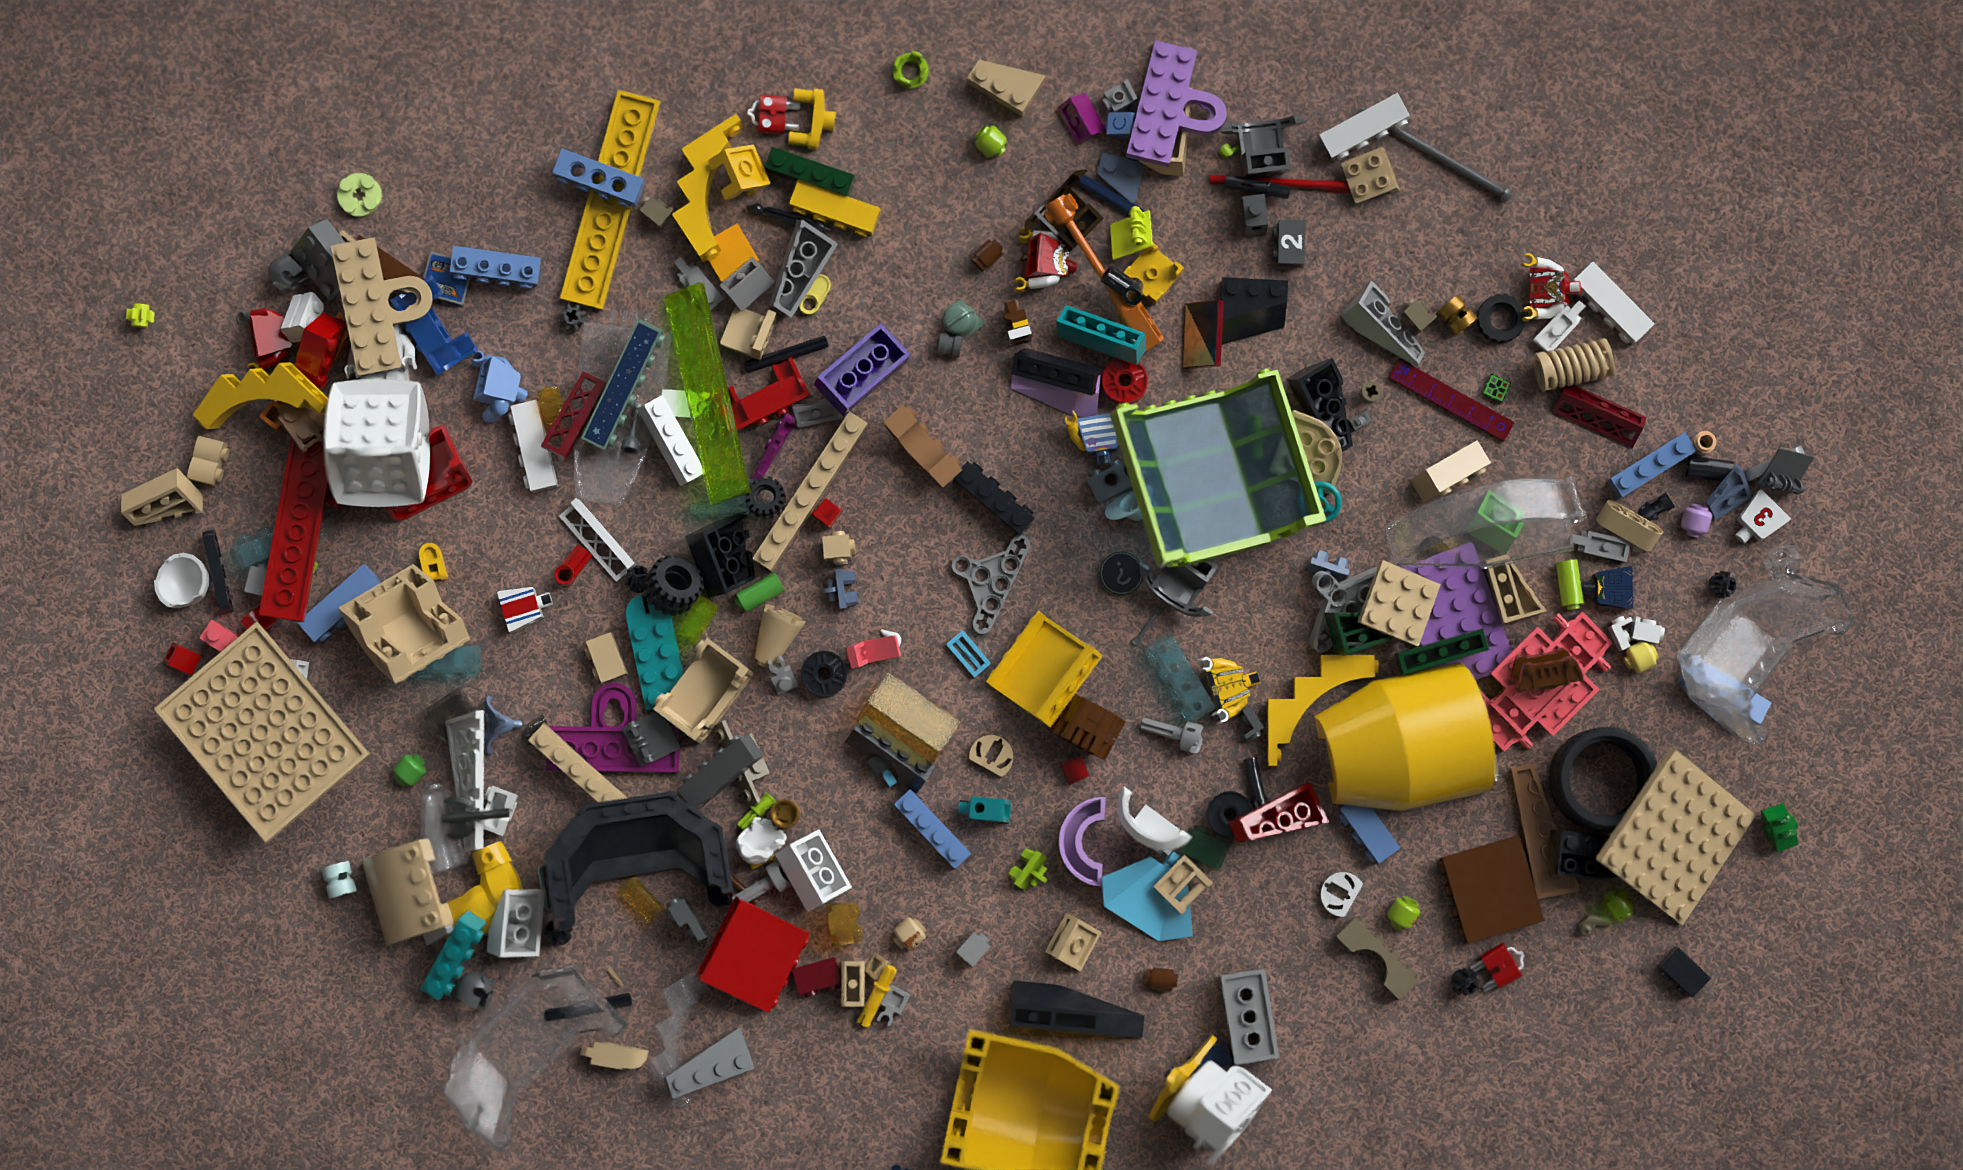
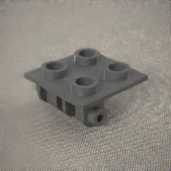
M1778 448L1757 484L1799 495L1805 491V486L1800 480L1814 459V456Z
M657 711L637 721H632L622 728L641 768L681 748L668 720Z

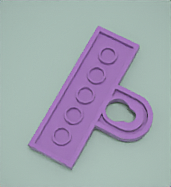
M1155 40L1126 154L1127 158L1169 167L1178 130L1198 135H1212L1223 127L1227 115L1223 101L1214 94L1188 88L1197 50ZM1189 104H1197L1203 110L1210 113V118L1208 120L1189 118L1184 113V107Z

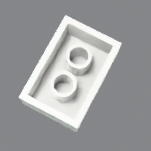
M820 830L803 837L775 854L807 912L852 888Z

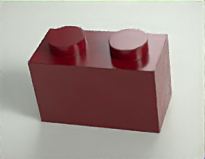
M836 957L792 969L799 995L804 994L805 998L817 995L818 989L826 988V992L838 989V984L842 983Z

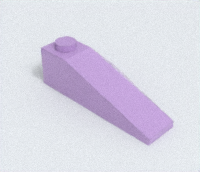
M1013 374L1011 389L1072 416V411H1075L1077 417H1090L1097 415L1100 375L1097 379L1095 394L1092 396Z

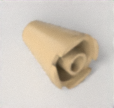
M766 604L763 608L755 658L758 660L757 664L765 668H769L768 660L773 665L777 664L779 661L778 656H782L806 622L801 621L802 618L783 608L782 610H773L775 606Z

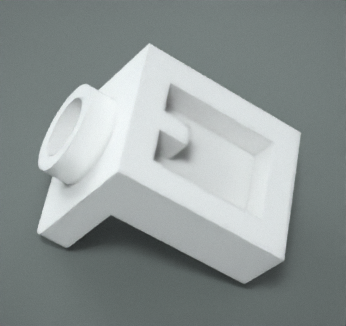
M1621 616L1611 621L1613 625L1608 627L1618 651L1630 647L1629 642H1631L1628 632L1623 630L1621 626L1632 622V618L1625 619L1624 616Z

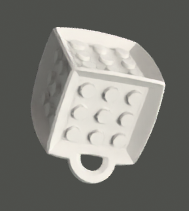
M363 379L332 384L325 414L324 447L327 479L336 503L353 506L388 507L411 505L424 501L429 476L430 443L427 437L429 433L428 408L420 383L393 379Z

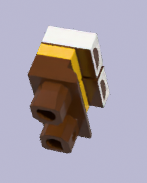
M1017 300L1005 302L1004 310L1006 314L1003 315V322L1006 326L1012 327V330L1008 331L1010 347L1031 342V330L1025 310L1019 309Z

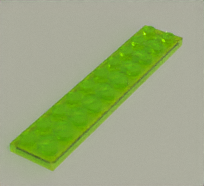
M698 282L665 295L664 299L710 505H717L751 493L705 285Z

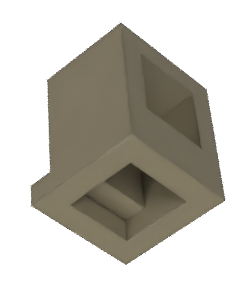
M647 196L640 204V207H642L640 209L641 214L661 230L675 212L671 207L667 210L668 206L659 198L654 200L652 197Z
M1413 298L1403 306L1405 310L1401 314L1418 334L1437 318L1435 313L1430 316V310L1423 302L1419 303Z

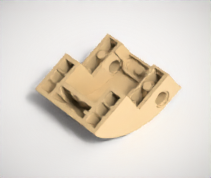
M414 564L338 607L347 626L364 652L379 670L395 684L406 680L411 674L423 670L431 662L443 658L446 653L455 648H460L465 642L470 640L463 619L441 601L435 582Z
M429 838L404 844L362 860L386 946L454 925L448 903L440 904L428 862L435 860Z

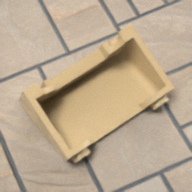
M708 638L705 641L701 640L694 649L696 651L695 660L671 692H667L665 695L661 693L654 702L656 705L654 707L655 711L700 744L708 737L714 726L717 725L754 674Z

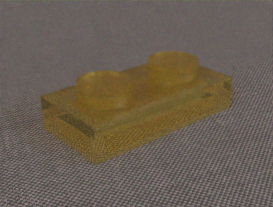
M635 876L618 891L619 895L647 924L665 908Z

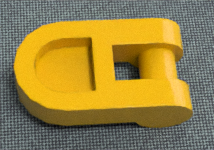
M434 543L424 544L419 550L422 571L432 580L441 579L442 581L448 579L440 547ZM437 564L438 570L431 572L429 566Z

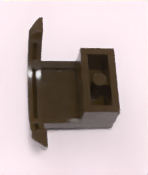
M1086 169L1076 170L1025 221V232L1029 231L1040 220L1072 251L1078 244L1066 225H1057L1055 221L1050 223L1044 214L1048 210L1046 205L1063 194L1065 196L1067 194L1072 195L1078 205L1073 221L1084 238L1104 219L1090 203L1086 204L1071 189L1087 172Z

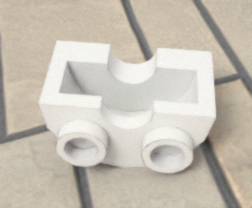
M495 786L488 787L484 797L488 802L483 811L509 809V818L483 820V829L503 836L517 806L516 799L518 795Z

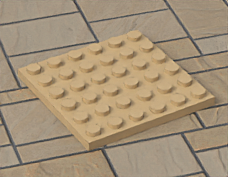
M1670 747L1596 859L1674 921L1683 925L1756 815L1679 751Z

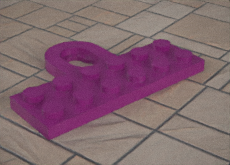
M608 683L596 691L592 699L591 727L548 726L597 771L679 773L680 749L641 768L622 730L628 723L636 721L637 702L633 692L622 684ZM613 698L619 700L620 707L624 711V720L616 727L607 725L603 717L609 700ZM672 728L680 744V729ZM546 757L547 771H562Z

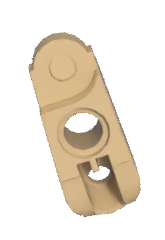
M594 1042V1047L581 1046L580 1055L592 1057L591 1064L623 1070L644 1066L647 1062L649 1050L606 1042Z

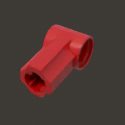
M577 544L562 565L555 570L554 577L557 583L562 587H570L574 584L575 579L593 555ZM564 571L571 573L568 581H561L559 575Z

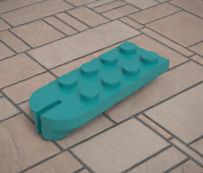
M641 594L633 598L628 604L626 620L645 709L648 711L654 709L656 706L654 702L661 693L665 695L667 692H671L684 672L671 614H662L661 610L656 611L654 609L655 606L653 604L649 605V603L650 613L646 614L643 602L644 597Z

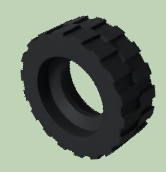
M1508 294L1490 296L1478 309L1476 323L1479 327V332L1484 335V338L1491 340L1493 343L1499 342V344L1508 343L1518 337L1526 324L1522 320V318L1526 317L1525 311L1521 312L1524 308L1521 305L1522 303L1516 300L1514 296H1508ZM1504 308L1510 312L1512 322L1508 328L1497 329L1492 325L1490 316L1495 309Z

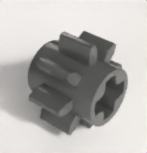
M567 304L568 309L560 311L564 315L560 323H567L566 329L568 331L571 327H575L579 331L578 326L580 324L586 325L582 317L586 316L587 313L579 312L580 305L572 308ZM576 313L578 319L570 322L571 320L568 316Z

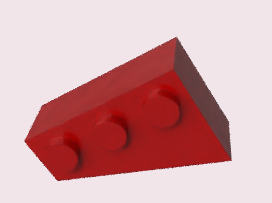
M325 312L304 328L294 365L318 389H323L327 383L328 372L347 326L346 322Z

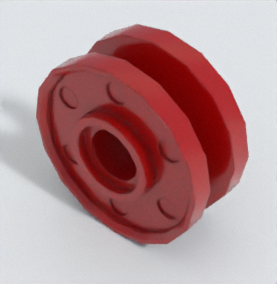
M1115 359L1106 366L1102 376V387L1104 394L1110 401L1116 404L1129 403L1131 405L1139 401L1147 390L1148 376L1140 362L1135 365L1121 359ZM1125 376L1131 380V383L1128 386H1122L1119 384V379Z

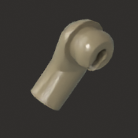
M1589 914L1580 922L1578 929L1583 936H1589L1596 926L1609 927L1610 916Z

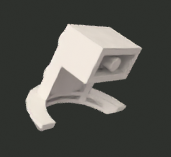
M1124 786L1122 787L1117 800V813L1125 830L1136 841L1152 848L1159 854L1163 851L1169 855L1173 849L1185 845L1192 838L1148 805H1145L1134 819L1129 814L1128 806L1132 792Z

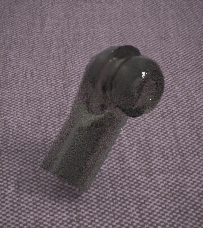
M540 715L526 725L521 739L527 746L532 745L528 740L543 723L548 724L543 715Z

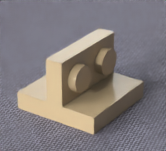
M1066 913L1045 952L1081 971L1102 932Z

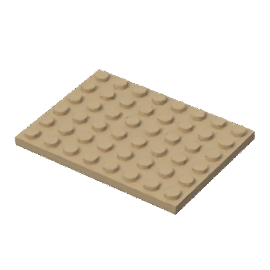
M258 622L254 623L154 708L266 843H269L371 755Z

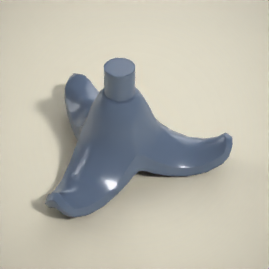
M487 696L483 703L484 717L488 722V728L484 734V749L488 754L493 753L491 745L499 735L512 729H521L522 727L521 720H512L510 717L498 713L491 706L493 699L491 696Z

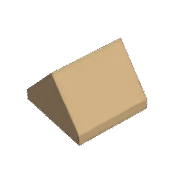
M874 953L865 967V973L878 981L885 965H890L891 962Z

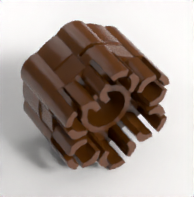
M1075 694L1048 731L1063 740L1068 739V743L1076 744V747L1080 749L1084 748L1087 750L1090 745L1087 753L1105 761L1115 743L1113 738L1117 739L1126 721L1094 702Z

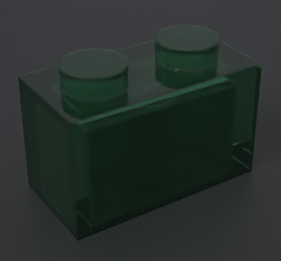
M1194 826L1193 829L1189 827L1186 833L1192 838L1185 845L1181 846L1178 852L1220 870L1230 847L1226 843L1227 839L1215 834L1214 838L1206 835L1207 830L1198 826Z

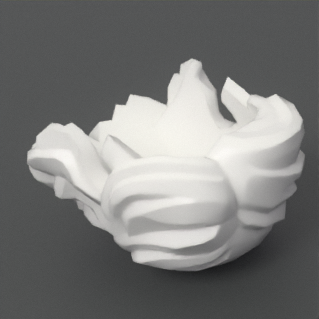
M755 817L750 829L747 827L738 836L735 844L736 849L747 863L761 864L771 858L774 852L782 848V845L785 844L784 841L787 839L786 834L781 829L777 830L778 826L773 825L772 820Z

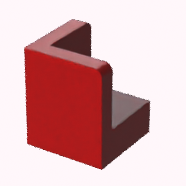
M825 498L816 511L814 510L811 514L830 529L843 510Z

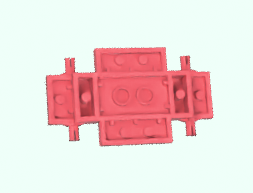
M1583 611L1568 622L1560 613H1557L1552 620L1561 629L1552 641L1539 627H1535L1489 673L1504 689L1492 699H1489L1482 691L1480 693L1487 710L1493 742L1503 752L1518 741L1526 750H1529L1534 743L1525 734L1536 722L1550 736H1554L1600 690L1585 673L1594 664H1597L1604 673L1611 668V665L1602 657L1613 642ZM1563 647L1577 660L1584 677L1583 682H1570V685L1558 686L1554 689H1539L1537 691L1528 689L1519 692L1512 684L1511 675L1516 655H1537L1554 652L1557 648Z

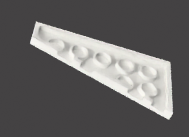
M480 710L445 721L456 796L465 797L473 801V804L466 808V811L469 812L483 811L484 710ZM483 820L467 822V825L474 827L475 831L468 837L463 838L465 852L482 849Z

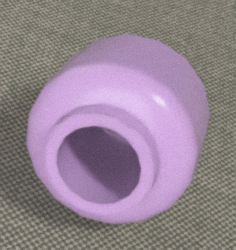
M1691 504V507L1685 508L1681 527L1687 530L1686 535L1699 537L1700 534L1708 533L1712 519V513L1708 511V507Z

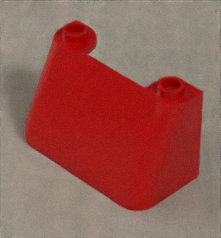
M445 424L434 427L427 436L430 443V465L424 501L411 505L385 507L394 520L403 521L468 489L472 485V478Z

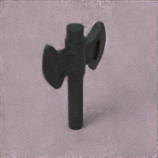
M453 796L444 799V803L449 805L453 812L441 814L442 823L454 824L447 837L450 839H462L475 831V828L468 826L467 822L509 818V809L469 812L466 811V808L471 806L473 801L465 797Z

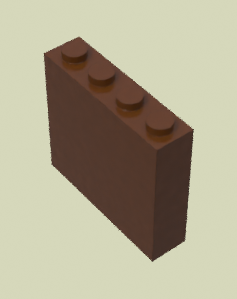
M1519 835L1440 858L1441 862L1438 863V868L1441 876L1445 875L1447 880L1444 888L1447 897H1452L1454 905L1451 906V911L1454 919L1458 918L1460 927H1457L1460 940H1465V943H1472L1545 921Z

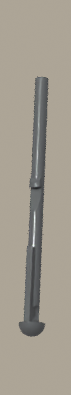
M1363 107L1362 110H1361V112L1364 111V110H1366V109H1368V108ZM1396 127L1388 130L1501 197L1500 202H1507L1511 198L1512 192L1509 187L1504 188L1467 165H1462L1430 146L1426 141L1418 139L1401 128L1396 129Z

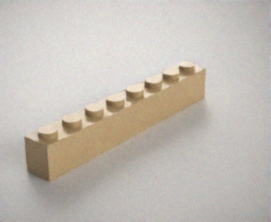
M849 411L752 559L773 572L869 427L867 422Z

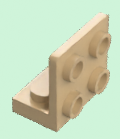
M1382 147L1341 163L1354 201L1357 204L1386 192L1394 193L1400 191L1387 153Z
M735 306L720 345L761 360L776 324V312L768 310L766 316L747 309L741 311Z

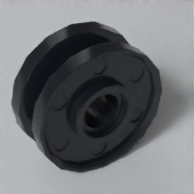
M822 650L814 652L806 658L802 665L801 678L808 692L817 697L827 698L836 695L842 690L846 683L847 670L840 656L831 651ZM827 668L831 674L827 680H821L818 677L820 669Z
M1234 791L1222 792L1215 796L1209 803L1207 810V820L1212 830L1218 835L1227 838L1235 836L1228 824L1231 821L1226 820L1224 817V811L1227 808L1234 809L1236 811L1235 819L1253 810L1249 800L1241 793Z

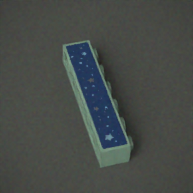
M642 319L637 320L581 439L603 450L614 446L618 438L615 433L618 427H623L627 416L624 414L628 407L632 408L637 398L634 393L637 387L641 388L645 382L646 376L644 372L647 367L651 368L656 356L653 354L656 347L661 348L665 340V336H663L664 330Z

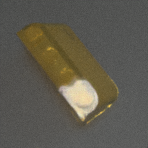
M889 672L868 699L857 718V722H859L866 715L932 764L937 760L961 724V721L954 715L947 713L935 702L928 700L916 689H912L903 683L900 678L893 676Z

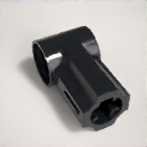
M1113 265L1106 269L1101 277L1102 283L1120 294L1123 301L1128 305H1137L1141 302L1144 285L1140 279L1129 277Z

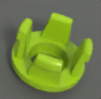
M912 51L895 59L893 75L900 86L914 89L923 85L927 80L929 74L928 64L920 53ZM908 62L916 63L920 67V75L914 80L904 78L901 73L902 67Z

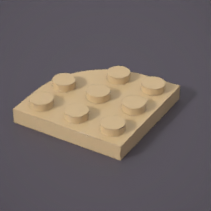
M1293 410L1292 415L1313 481H1324L1335 486L1342 466V450L1337 436L1329 426L1319 419ZM1284 434L1269 471L1277 475L1295 470ZM1298 477L1290 479L1299 483ZM1323 488V492L1332 494L1329 490Z

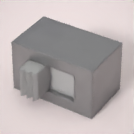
M1367 411L1349 420L1353 431L1372 422Z

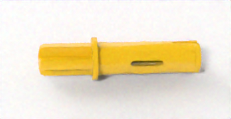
M888 964L885 965L878 981H874V988L857 1019L859 1024L862 1022V1026L870 1027L886 992L890 991L889 986L897 972L895 967Z

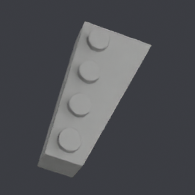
M797 220L768 306L783 316L792 318L838 243L805 221Z

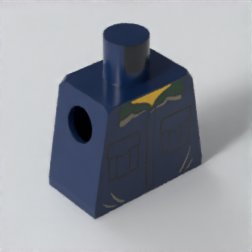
M1632 566L1594 573V582H1582L1583 595H1594V605L1625 610L1633 609Z

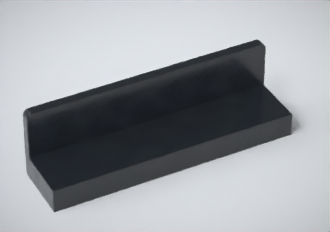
M1023 348L1014 353L1011 374L1092 396L1096 391L1098 376L1104 373V369Z

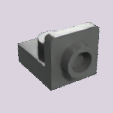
M1249 705L1241 710L1243 715L1240 717L1247 728L1249 726L1253 728V730L1242 737L1244 740L1249 738L1252 741L1262 735L1260 730L1264 727Z

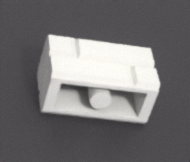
M309 292L304 293V295H293L281 326L282 333L293 343L301 341L304 328L318 318L324 310L323 302L315 293Z

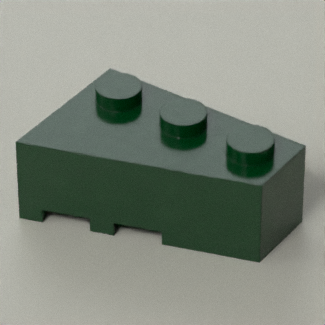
M1324 613L1336 655H1348L1395 638L1358 623L1361 613Z

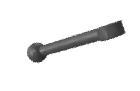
M1161 607L1154 609V614L1137 637L1133 638L1132 643L1135 646L1141 643V638L1158 615L1162 614L1163 610Z

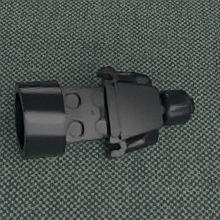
M1665 492L1652 504L1646 502L1639 509L1640 516L1649 521L1658 520L1659 517L1657 515L1663 511L1668 512L1675 508Z

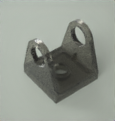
M461 686L423 710L424 719L428 726L446 747H449L445 721L449 720V713L456 710L462 716L477 711Z

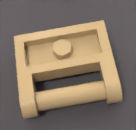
M1184 855L1153 887L1183 915L1187 911V906L1207 886L1210 887L1213 882ZM1197 876L1200 881L1178 902L1175 899L1177 894Z

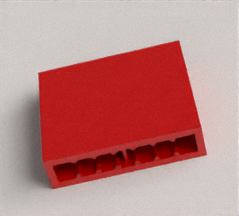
M735 896L695 976L703 982L770 1013L771 1009H774L778 1003V995L781 989H784L789 981L788 975L791 969L797 966L798 956L801 950L807 946L810 933Z

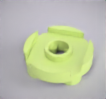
M355 173L341 180L337 198L340 206L346 213L354 217H366L377 209L382 200V191L372 176L364 173ZM359 189L365 193V197H362L363 200L361 201L354 197V193H357L356 191Z

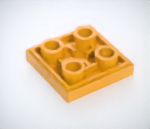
M738 223L714 236L721 251L709 262L722 283L750 258L753 257L757 262H760Z

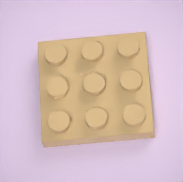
M1380 560L1358 623L1419 647L1441 584L1387 561Z

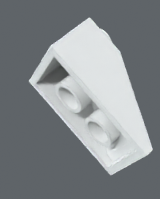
M545 890L503 891L489 928L488 953L498 957L539 956Z

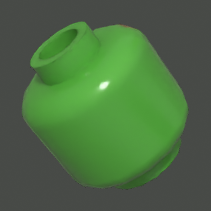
M410 754L403 755L393 767V777L404 787L408 785L415 786L426 773V768L423 765L425 763L424 759L417 754H414V756Z

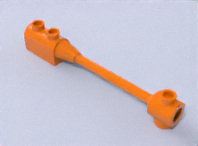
M1063 194L1046 205L1048 210L1044 212L1045 217L1050 223L1055 221L1057 225H1066L1101 280L1105 269L1073 221L1078 205L1072 195L1067 194L1065 196ZM1104 284L1117 313L1119 321L1116 323L1144 332L1146 334L1145 352L1159 344L1164 337L1142 302L1137 305H1128L1123 301L1120 294Z

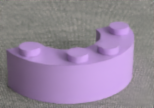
M1106 797L1092 798L1077 805L1065 818L1059 833V850L1068 870L1079 880L1095 886H1102L1103 864L1094 862L1087 857L1082 848L1081 840L1083 832L1088 825L1105 819Z

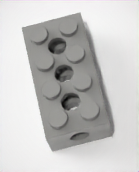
M1261 968L1219 975L1233 1064L1238 1065L1279 1058L1265 969ZM1243 988H1249L1251 991V997L1248 1000L1240 998V991ZM1252 1010L1255 1018L1252 1022L1247 1023L1244 1021L1243 1015L1246 1011ZM1255 1032L1258 1034V1042L1250 1045L1247 1042V1037L1250 1033Z

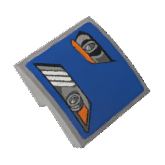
M430 251L423 278L432 275L443 294L436 299L462 306L470 278L467 277V280L454 279V275H449L452 257Z

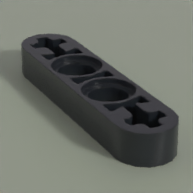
M214 529L204 531L202 536L218 607L222 615L234 611L229 586H226L224 579L226 578L224 564L221 565L220 561L222 556L217 534Z

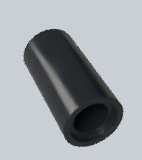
M1689 455L1687 459L1689 468L1686 470V477L1722 482L1734 468V461Z

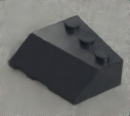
M1222 277L1220 300L1224 301L1222 345L1284 328L1288 280Z
M746 510L713 522L685 536L696 567L701 572L700 577H703V585L708 598L727 594L755 579L752 552L746 550L745 545L746 539L750 538L749 530H743L742 519L747 518Z

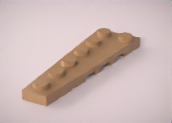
M1534 765L1510 768L1531 876L1538 899L1580 891L1576 877L1555 875L1548 850L1550 831L1558 829L1553 820Z

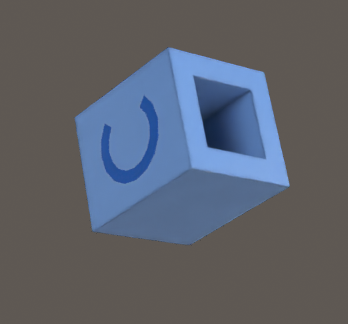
M1133 112L1108 113V119L1105 124L1107 135L1116 139H1130L1136 114Z

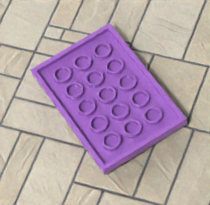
M1468 541L1399 566L1441 584L1419 646L1476 629H1483L1489 647L1488 651L1426 669L1459 662L1469 669L1475 680L1490 675L1489 673L1511 652V648L1473 542Z

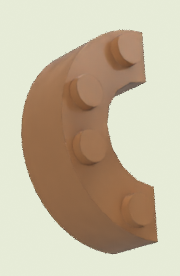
M902 405L883 424L907 454L913 457L921 469L943 488L962 471L959 467L961 462L953 454L949 456L943 451L942 448L944 446L937 438L931 439L927 434L929 429L921 421L918 423L915 418L917 414L909 405L906 407Z

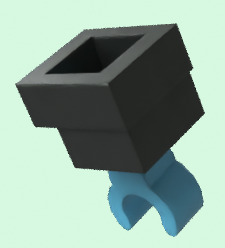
M873 754L866 758L876 775L882 773L889 787L897 783L889 767L893 766L890 761L878 754Z

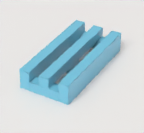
M963 630L946 644L974 678L991 665L990 661ZM961 637L967 641L984 661L982 666L959 640ZM955 642L978 668L976 671L972 669L953 646Z

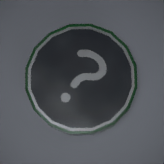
M1123 551L1107 556L1101 564L1099 572L1101 583L1105 589L1112 594L1120 596L1128 595L1137 590L1142 583V577L1139 572L1140 561L1131 553Z

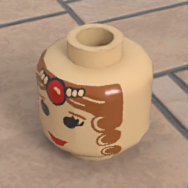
M907 917L894 928L896 937L893 940L901 949L906 947L908 950H913L925 940L926 935L924 932L927 930L916 917L914 919Z

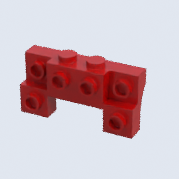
M792 357L777 366H772L779 381L740 400L733 386L728 387L729 389L719 394H713L731 434L751 425L760 427L769 422L768 418L774 415L781 417L789 412L788 409L792 405L811 397Z

